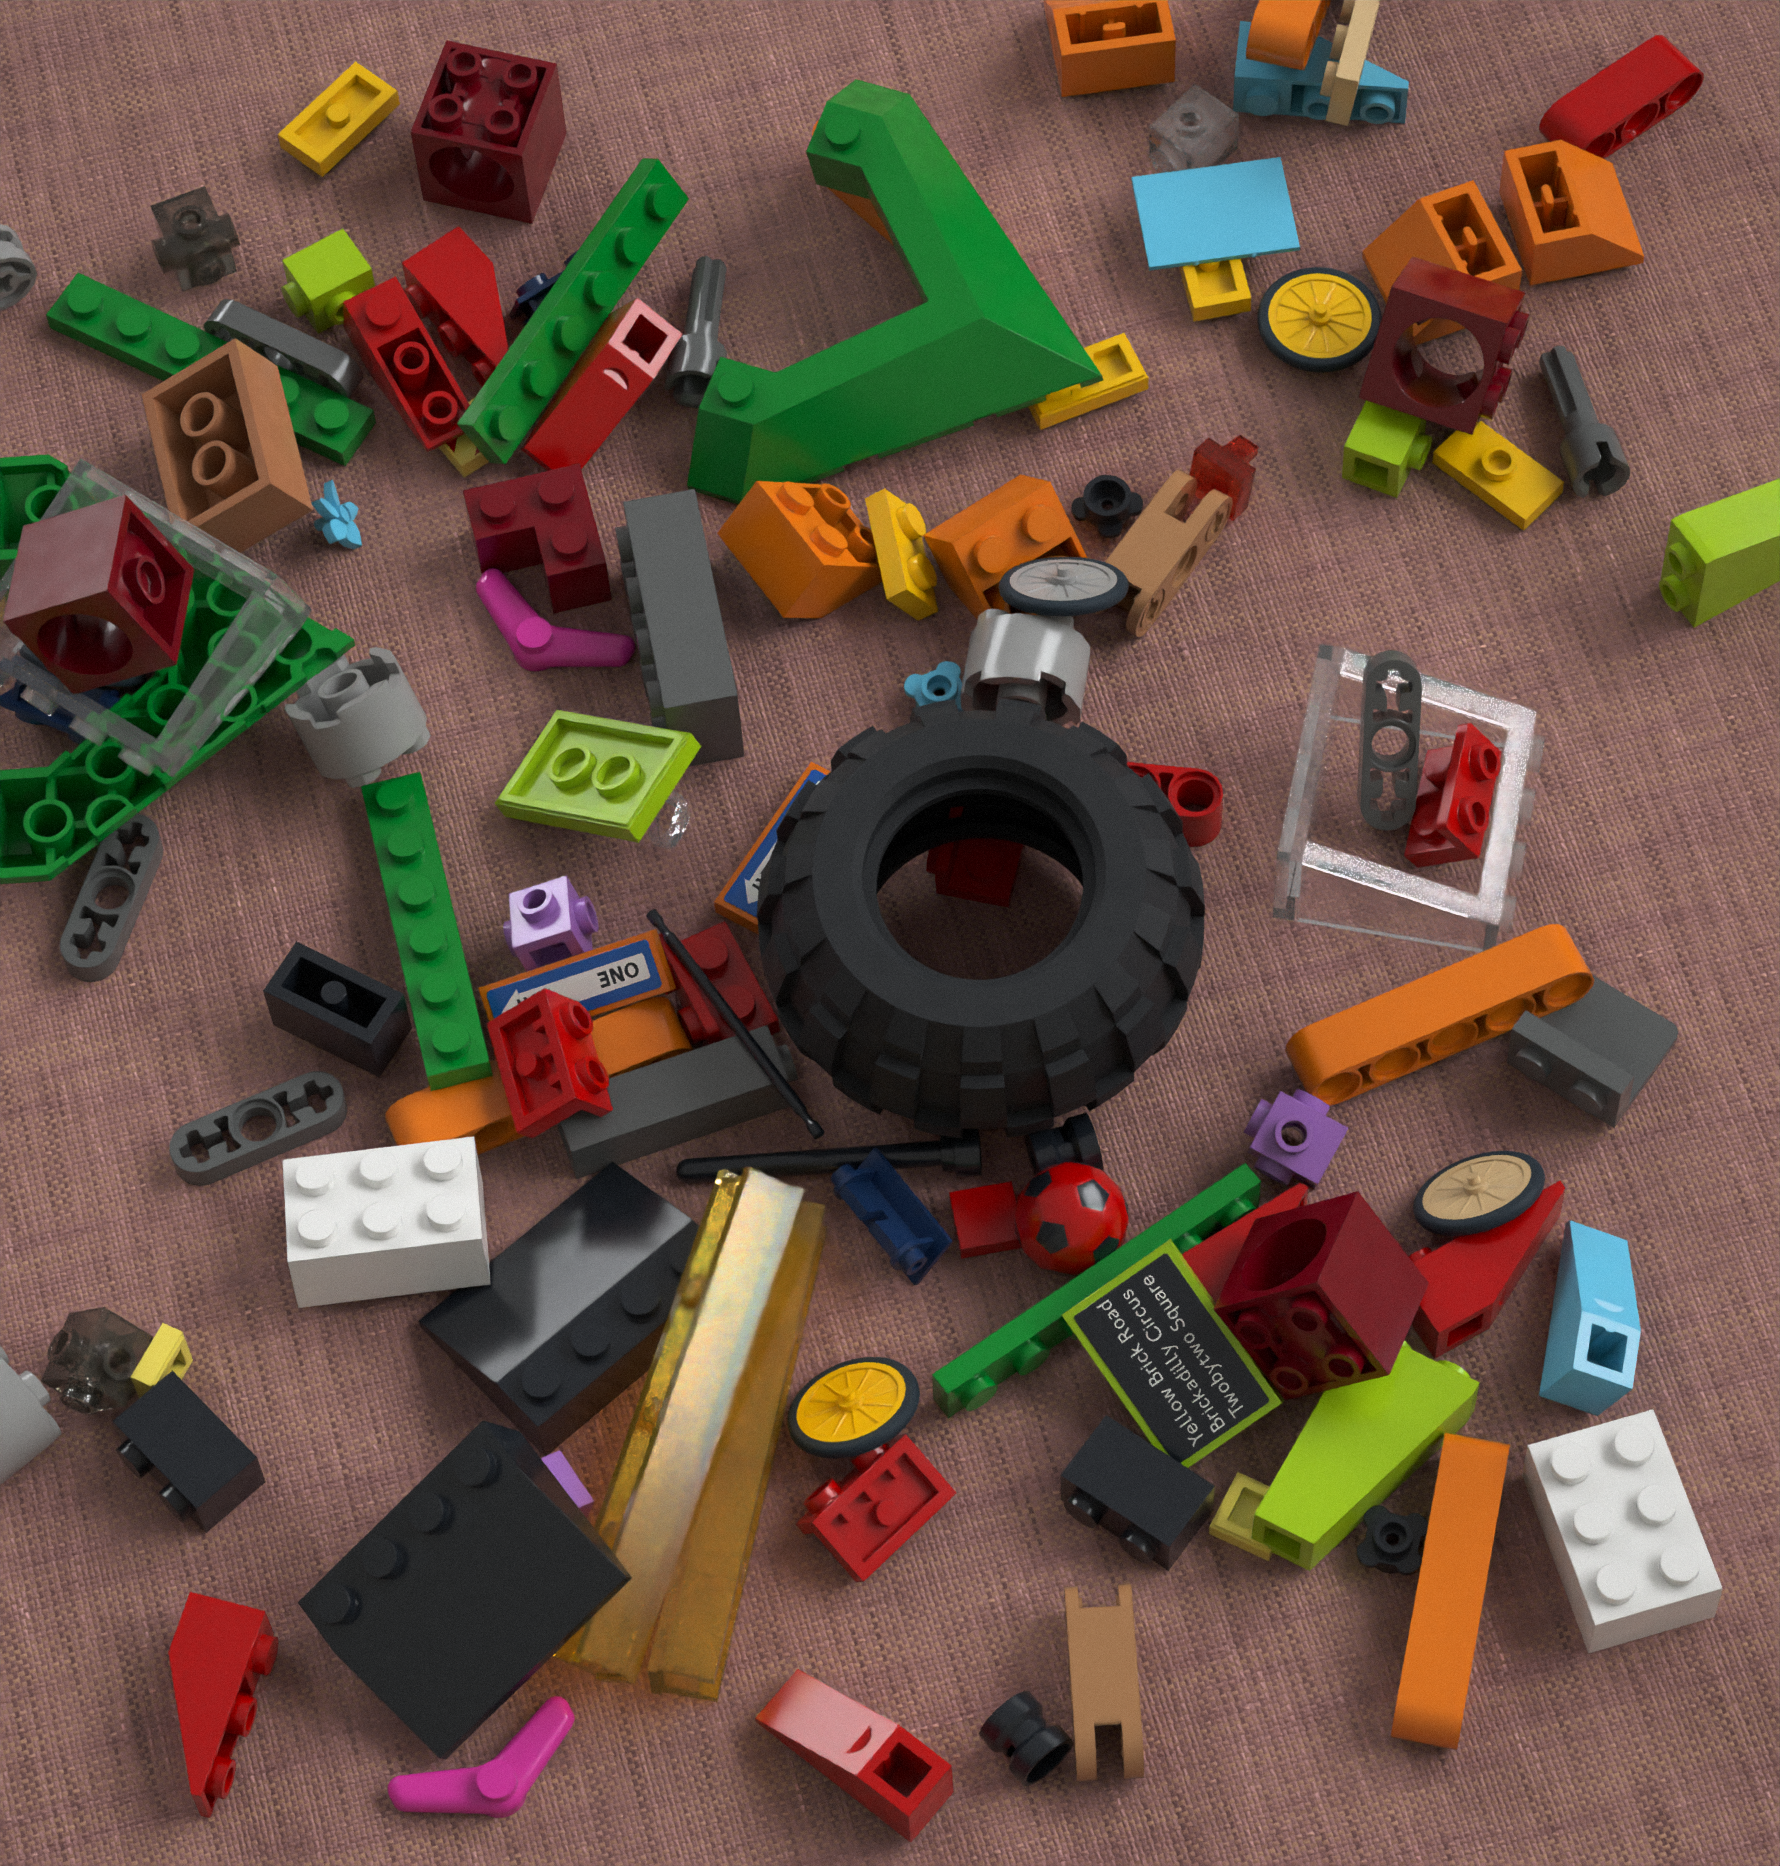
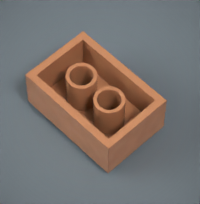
M235 338L141 394L173 530L227 561L313 511L277 365Z

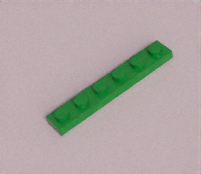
M642 158L458 421L457 425L489 463L504 465L507 463L689 200L688 196L659 159Z
M80 273L75 275L46 314L51 329L162 381L228 343ZM278 366L297 444L346 466L376 424L374 410Z
M421 772L361 786L430 1089L434 1091L493 1076Z
M1244 1163L933 1373V1400L947 1418H950L963 1408L967 1411H973L984 1405L994 1396L998 1389L997 1385L1016 1372L1019 1375H1026L1037 1369L1049 1357L1050 1349L1069 1336L1072 1340L1078 1339L1063 1318V1313L1169 1239L1172 1240L1179 1252L1183 1254L1259 1208L1260 1179Z

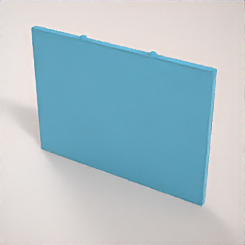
M1281 157L1131 177L1149 271L1188 265L1197 266L1203 263L1247 257L1255 258L1256 256L1300 250Z

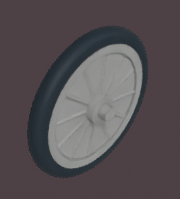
M1051 557L1025 562L1010 569L1002 576L999 582V593L1006 603L1024 612L1044 616H1079L1103 611L1116 605L1126 596L1129 584L1128 579L1121 570L1106 562L1081 557Z

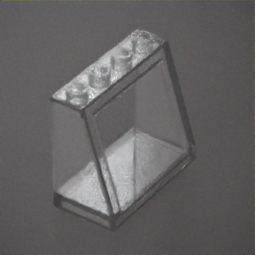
M80 458L41 520L126 494L192 567L243 596L247 601L156 739L82 693L73 695L59 679L16 654L24 643L13 635L3 622L4 610L14 571V559L0 581V686L4 687L8 679L13 680L25 688L20 698L36 709L52 717L56 709L59 708L72 716L74 719L68 727L85 739L100 747L105 738H108L123 747L117 757L149 777L154 768H157L175 779L297 634L312 609L277 574Z
M1319 644L1277 853L1273 918L1474 952H1483L1496 946L1499 932L1511 934L1517 897L1505 895L1508 878L1521 879L1527 843L1515 841L1518 824L1530 826L1536 789L1525 788L1527 771L1539 773L1545 736L1534 735L1537 711L1419 672L1422 680L1420 734L1455 740L1457 726L1472 723L1495 746L1505 748L1479 895H1473L1313 843L1336 722L1339 720L1360 724L1363 671L1368 661L1372 658L1344 647ZM1398 669L1389 670L1386 680L1377 681L1376 683H1381L1387 696V709L1398 711L1395 702L1396 687L1398 684L1408 683V681L1402 679ZM1395 726L1384 727L1387 729L1403 731L1402 729Z

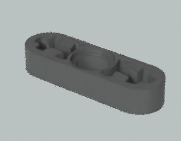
M223 299L204 323L205 332L227 342L236 338L272 363L347 398L352 395L363 379V372L359 365L343 351L237 301Z
M1396 650L1383 651L1373 656L1366 664L1362 677L1357 800L1366 822L1376 829L1386 831L1398 829L1412 818L1416 808L1422 680L1412 658ZM1398 669L1402 679L1408 681V683H1400L1396 687L1395 702L1398 711L1387 709V696L1381 683H1376L1377 681L1386 680L1389 670ZM1388 726L1402 729L1407 734V740L1399 752L1392 755H1383L1373 749V737L1380 729ZM1381 771L1392 772L1391 782L1395 795L1402 799L1392 801L1388 811H1380L1377 801L1371 800L1381 797L1383 793Z
M136 814L101 841L61 936L60 951L66 968L73 977L81 981H100L115 971L161 863L164 849L158 828L150 818L144 815ZM136 837H143L146 847L136 846L132 850L128 860L131 870L129 872L124 868L126 855L122 843L132 844ZM108 886H122L129 891L126 902L118 908L103 909L95 904L98 893ZM94 922L100 926L98 941L102 952L92 951L87 959H81L78 948L88 949L91 946L96 935Z
M321 1071L308 1072L181 1126L172 1136L169 1146L170 1156L177 1174L189 1184L197 1186L209 1185L334 1132L342 1125L347 1115V1103L340 1082L329 1073ZM319 1094L320 1098L326 1101L327 1109L321 1113H316L309 1106L307 1098ZM289 1105L296 1125L288 1127L281 1107ZM268 1116L276 1122L275 1131L265 1140L250 1141L241 1134L243 1125L252 1117ZM228 1129L236 1148L232 1152H229L226 1141H224L221 1133ZM200 1143L208 1150L210 1158L202 1163H198L197 1159L192 1156L191 1151L192 1146Z

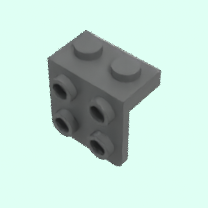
M1593 975V987L1579 1001L1541 1018L1525 1010L1512 1028L1507 1064L1564 1097L1581 1110L1592 1114L1615 1128L1675 1045L1678 1029L1671 1021Z

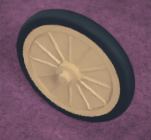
M1492 1151L1464 1158L1434 1174L1420 1188L1413 1204L1415 1219L1427 1231L1444 1236H1465L1494 1229L1520 1216L1534 1204L1544 1188V1170L1533 1157L1515 1151Z

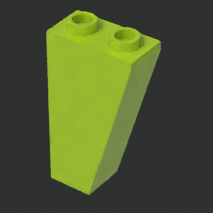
M1780 478L1671 519L1659 588L1667 605L1675 612L1681 611L1694 628L1780 581Z
M1404 1340L1390 1375L1324 1391L1254 1514L1251 1538L1268 1546L1272 1553L1310 1571L1363 1521L1366 1511L1386 1500L1442 1447L1445 1432L1455 1434L1469 1421L1475 1409L1480 1382L1471 1379L1469 1374L1455 1363L1446 1360L1436 1362L1412 1350L1410 1345Z

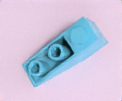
M1240 21L1234 76L1233 112H1246L1258 116L1272 114L1304 116L1315 120H1326L1331 97L1320 95V90L1328 60L1339 63V60L1329 58L1333 43L1318 36L1304 71L1246 59V47L1251 22ZM1365 60L1350 120L1367 121L1373 124H1384L1387 122L1405 124L1409 82Z
M1569 1220L1565 1223L1539 1396L1598 1416L1633 1389L1641 1334L1628 1241Z

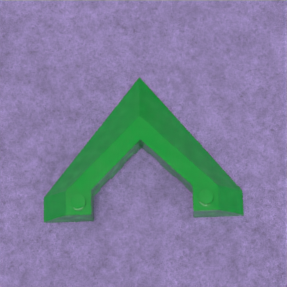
M855 79L826 102L806 154L817 185L871 200L923 304L778 372L768 371L720 356L698 409L687 487L689 490L695 489L697 493L739 505L756 481H790L809 484L843 472V466L876 454L879 459L972 427L974 426L973 422L994 414L1000 417L1046 401L1045 395L1076 384H1080V387L1083 388L1103 381L1102 374L910 94Z
M49 454L0 458V598H8L23 526L118 496L97 483L91 486L71 474L66 464ZM162 523L160 527L154 524L194 568L177 665L154 671L155 675L135 694L131 696L126 693L92 725L94 732L72 753L65 750L48 767L0 770V885L51 881L296 692L316 674L318 675L322 670L355 646L354 639L337 628L331 631L306 616L304 608L264 584L259 587L244 578L241 570Z

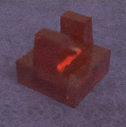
M1242 435L1237 436L1225 446H1221L1211 438H1207L1194 450L1189 475L1197 479L1195 496L1202 500L1213 489L1230 496L1233 500L1229 519L1234 521L1248 508L1256 468L1248 463L1257 456L1259 447Z

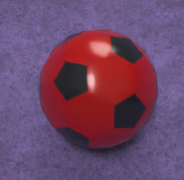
M1064 1162L1047 1166L1032 1177L1018 1196L1014 1218L1015 1234L1024 1253L1041 1269L1058 1276H1078L1123 1246L1129 1223L1128 1205L1119 1186L1104 1171L1082 1162Z

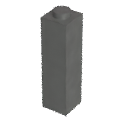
M768 1025L749 1031L788 1083L798 1080L797 1071L788 1046L786 1044L775 1046ZM734 1036L609 1078L607 1090L613 1107L610 1113L599 1117L580 1110L556 1124L575 1177L579 1179L602 1171L611 1162L620 1165L790 1106L738 1037Z

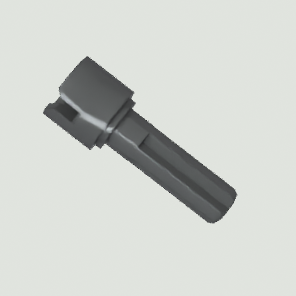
M708 256L700 257L696 261V267L693 269L684 333L668 356L664 390H670L674 387L673 397L675 402L691 408H699L720 356L727 358V351L724 345L718 341L727 268L721 259L712 260Z
M1554 346L1550 352L1541 355L1539 365L1566 435L1559 449L1562 462L1576 495L1585 498L1590 487L1588 480H1594L1598 493L1606 497L1618 491L1626 484L1630 477L1628 462L1613 427L1599 423L1574 355L1567 351L1564 346Z

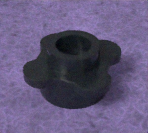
M1100 475L1086 485L1083 497L1074 499L1071 505V512L1076 520H1086L1098 528V533L1101 537L1111 539L1118 537L1122 533V525L1131 516H1137L1142 512L1143 500L1138 493L1131 492L1127 483L1121 478L1112 475ZM1109 504L1113 507L1110 510H1104L1102 505Z
M1380 1505L1373 1506L1367 1510L1363 1518L1364 1525L1367 1527L1365 1541L1358 1545L1356 1553L1359 1562L1367 1568L1375 1567L1377 1570L1389 1574L1400 1573L1401 1575L1408 1576L1416 1573L1420 1569L1422 1562L1418 1549L1420 1540L1427 1534L1428 1523L1426 1519L1418 1513H1410L1407 1516L1389 1513L1384 1506ZM1393 1535L1398 1538L1399 1542L1396 1545H1389L1386 1538Z

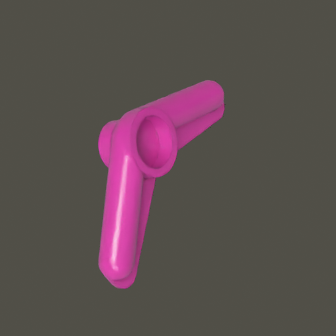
M491 568L486 570L476 583V592L511 648L515 661L526 670L537 672L549 669L550 667H621L629 662L636 650L634 640L628 635L550 625L548 621L541 618L498 569Z
M560 1696L550 1697L491 1761L477 1767L399 1775L390 1780L387 1788L388 1795L394 1807L402 1812L486 1814L494 1818H504L513 1815L523 1806L528 1791L572 1728L575 1721L574 1713L564 1698Z

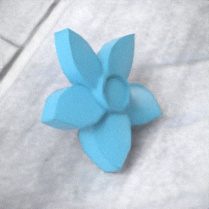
M333 480L324 483V498L312 502L314 508L322 516L314 521L315 528L323 532L329 544L339 542L342 546L353 550L361 547L360 532L353 522L359 508L352 502L340 505Z

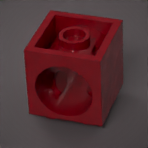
M446 40L410 132L423 201L533 224L567 133L557 63Z
M1412 256L1391 286L1358 398L1473 435L1483 417L1490 420L1493 419L1498 403H1502L1513 369L1503 367V364L1509 365L1515 349H1519L1530 314L1520 312L1526 293ZM1431 318H1444L1464 326L1472 333L1481 347L1484 368L1464 375H1452L1432 367L1425 361L1416 347L1413 336V324L1421 325Z
M125 494L23 526L3 622L11 633L18 637L36 655L49 672L53 673L73 695L177 665L194 568Z
M1356 1191L1255 1219L1213 1310L1285 1400H1290L1390 1375L1429 1283L1365 1199Z

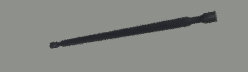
M656 909L649 911L646 915L647 919L654 927L658 928L666 944L794 1113L800 1116L806 1123L807 1130L813 1138L819 1139L825 1133L823 1128L817 1121L812 1119L807 1112L806 1106L675 933L671 932L664 924V920Z

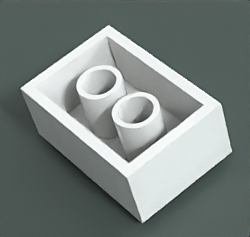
M474 1136L283 1160L287 1261L298 1308L491 1284L483 1181Z
M1653 1409L1527 1446L1522 1476L1588 1653L1715 1617L1723 1588Z

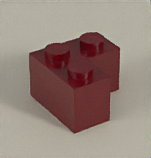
M580 464L463 490L470 532L481 575L491 568L505 573L541 564L553 614L612 600L607 564Z

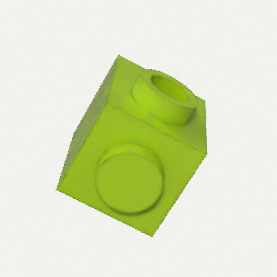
M343 228L282 260L287 284L281 287L283 297L294 316L299 318L305 315L318 334L334 325L344 324V301L375 287L372 268Z
M1366 400L1344 445L1342 478L1398 498L1411 469L1421 470L1429 454L1432 436L1425 434L1426 420Z

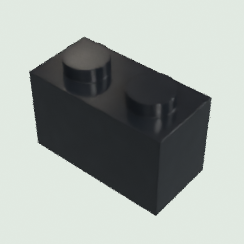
M297 941L263 990L274 1026L379 1078L412 1029L403 993Z
M173 1370L113 1420L122 1443L116 1448V1452L125 1465L140 1479L149 1473L162 1486V1489L157 1494L168 1510L182 1523L191 1517L206 1533L266 1482L257 1457Z
M1107 1415L1060 1475L1061 1500L1065 1502L1064 1507L1073 1518L1090 1528H1096L1097 1525L1102 1526L1119 1538V1545L1131 1557L1144 1564H1150L1153 1560L1168 1571L1214 1511L1215 1486Z

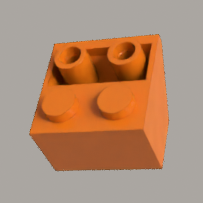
M1044 0V9L1062 97L1175 82L1176 38L1168 0Z
M1563 140L1504 151L1499 193L1530 286L1642 264L1644 262V254L1613 163Z
M1474 180L1419 198L1362 251V259L1385 303H1387L1391 286L1412 256L1520 290L1522 269ZM1431 318L1421 325L1413 324L1414 341L1416 345L1465 329V327L1452 320Z
M1021 474L923 535L948 586L977 620L978 616L987 609H999L1009 614L1037 615L1018 610L1002 599L999 593V582L1002 576L1013 567L1032 560L1051 557L1088 558L1051 482Z
M756 481L717 532L783 618H823L883 582L872 530L865 527L850 509L851 502L840 489L831 484Z

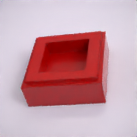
M1012 1181L949 1192V1202L961 1259L1021 1248L1015 1234L1014 1218L1017 1204Z

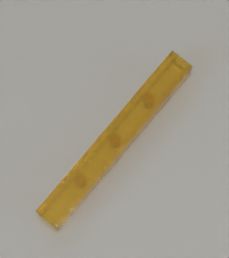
M752 1167L744 1168L742 1176H737L727 1170H719L594 1526L595 1530L625 1567L632 1579L552 1656L596 1675L595 1679L602 1682L635 1684L805 1191V1189L798 1186H789Z
M762 1192L647 1669L652 1694L662 1695V1692L718 1703L827 1237V1226H822L825 1215V1205L773 1196L772 1192Z

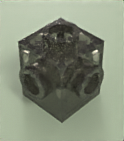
M205 186L150 206L158 238L151 241L154 254L163 274L170 271L174 272L182 292L200 285L213 284L222 277L237 272L231 250L240 246L236 229L228 213L218 216Z
M106 1307L69 1313L63 1329L55 1335L49 1345L47 1352L49 1362L41 1382L62 1394L60 1401L65 1406L80 1413L93 1415L98 1410L124 1407L136 1394L131 1375L154 1337Z

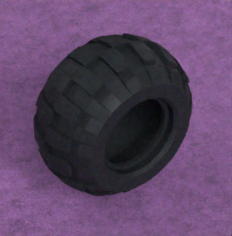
M1000 698L996 711L976 710L958 712L955 699L919 706L912 709L910 723L887 733L882 729L876 731L872 725L837 749L830 761L831 772L817 785L808 780L783 817L776 830V845L769 861L762 870L758 890L757 920L764 976L767 979L770 992L777 1006L778 1017L799 1051L815 1061L832 1077L835 1088L868 1110L880 1115L882 1110L885 1109L914 1120V1128L919 1131L963 1139L964 1129L1004 1128L1007 1138L1050 1129L1054 1126V1117L1073 1111L1083 1105L1091 1111L1134 1081V1072L1151 1055L1153 1056L1165 1048L1187 1011L1188 998L1196 980L1198 969L1201 967L1204 944L1205 901L1199 863L1192 855L1184 837L1182 820L1149 773L1142 778L1127 766V755L1119 744L1083 721L1078 728L1073 725L1070 729L1046 721V714L1041 705ZM964 806L961 817L948 819L951 808ZM976 838L1012 841L1041 851L1069 870L1083 886L1081 905L1075 922L1065 939L1054 951L1037 964L1016 974L996 979L970 980L956 978L932 970L911 957L899 946L884 923L877 901V894L888 879L904 864L932 848L955 841Z

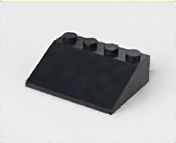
M611 1162L489 1263L490 1285L458 1288L418 1322L431 1339L545 1457L739 1295L736 1265L690 1217L617 1164Z
M483 1420L302 1597L298 1604L333 1652L439 1759L446 1760L609 1602L632 1577L522 1433Z

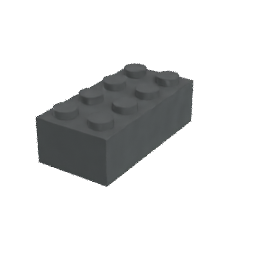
M695 489L624 501L626 526L615 527L625 593L628 595L634 639L636 646H638L641 660L640 667L645 694L649 700L652 726L692 733L701 748L688 767L745 757L738 694Z

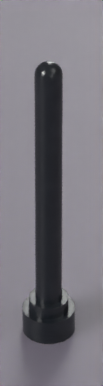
M964 1129L963 1139L940 1136L939 1141L688 1158L678 1163L676 1175L681 1182L694 1184L833 1174L837 1169L846 1164H850L854 1170L858 1169L874 1148H878L894 1169L942 1166L943 1172L955 1171L956 1178L982 1176L979 1129Z

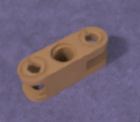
M1182 470L1175 471L1166 480L1105 561L1121 570L1128 579L1129 586L1126 596L1114 606L1129 613L1126 621V631L1136 637L1143 636L1152 627L1217 540L1232 510V498L1213 489L1202 499L1185 523L1181 522L1193 501L1197 489V479ZM1105 610L1096 612L1095 614L1100 615V614L1103 613Z
M1131 1583L1117 1584L1116 1606L1083 1608L1082 1598L1078 1596V1587H1064L1077 1782L1097 1781L1094 1726L1119 1724L1124 1779L1144 1778L1143 1735Z

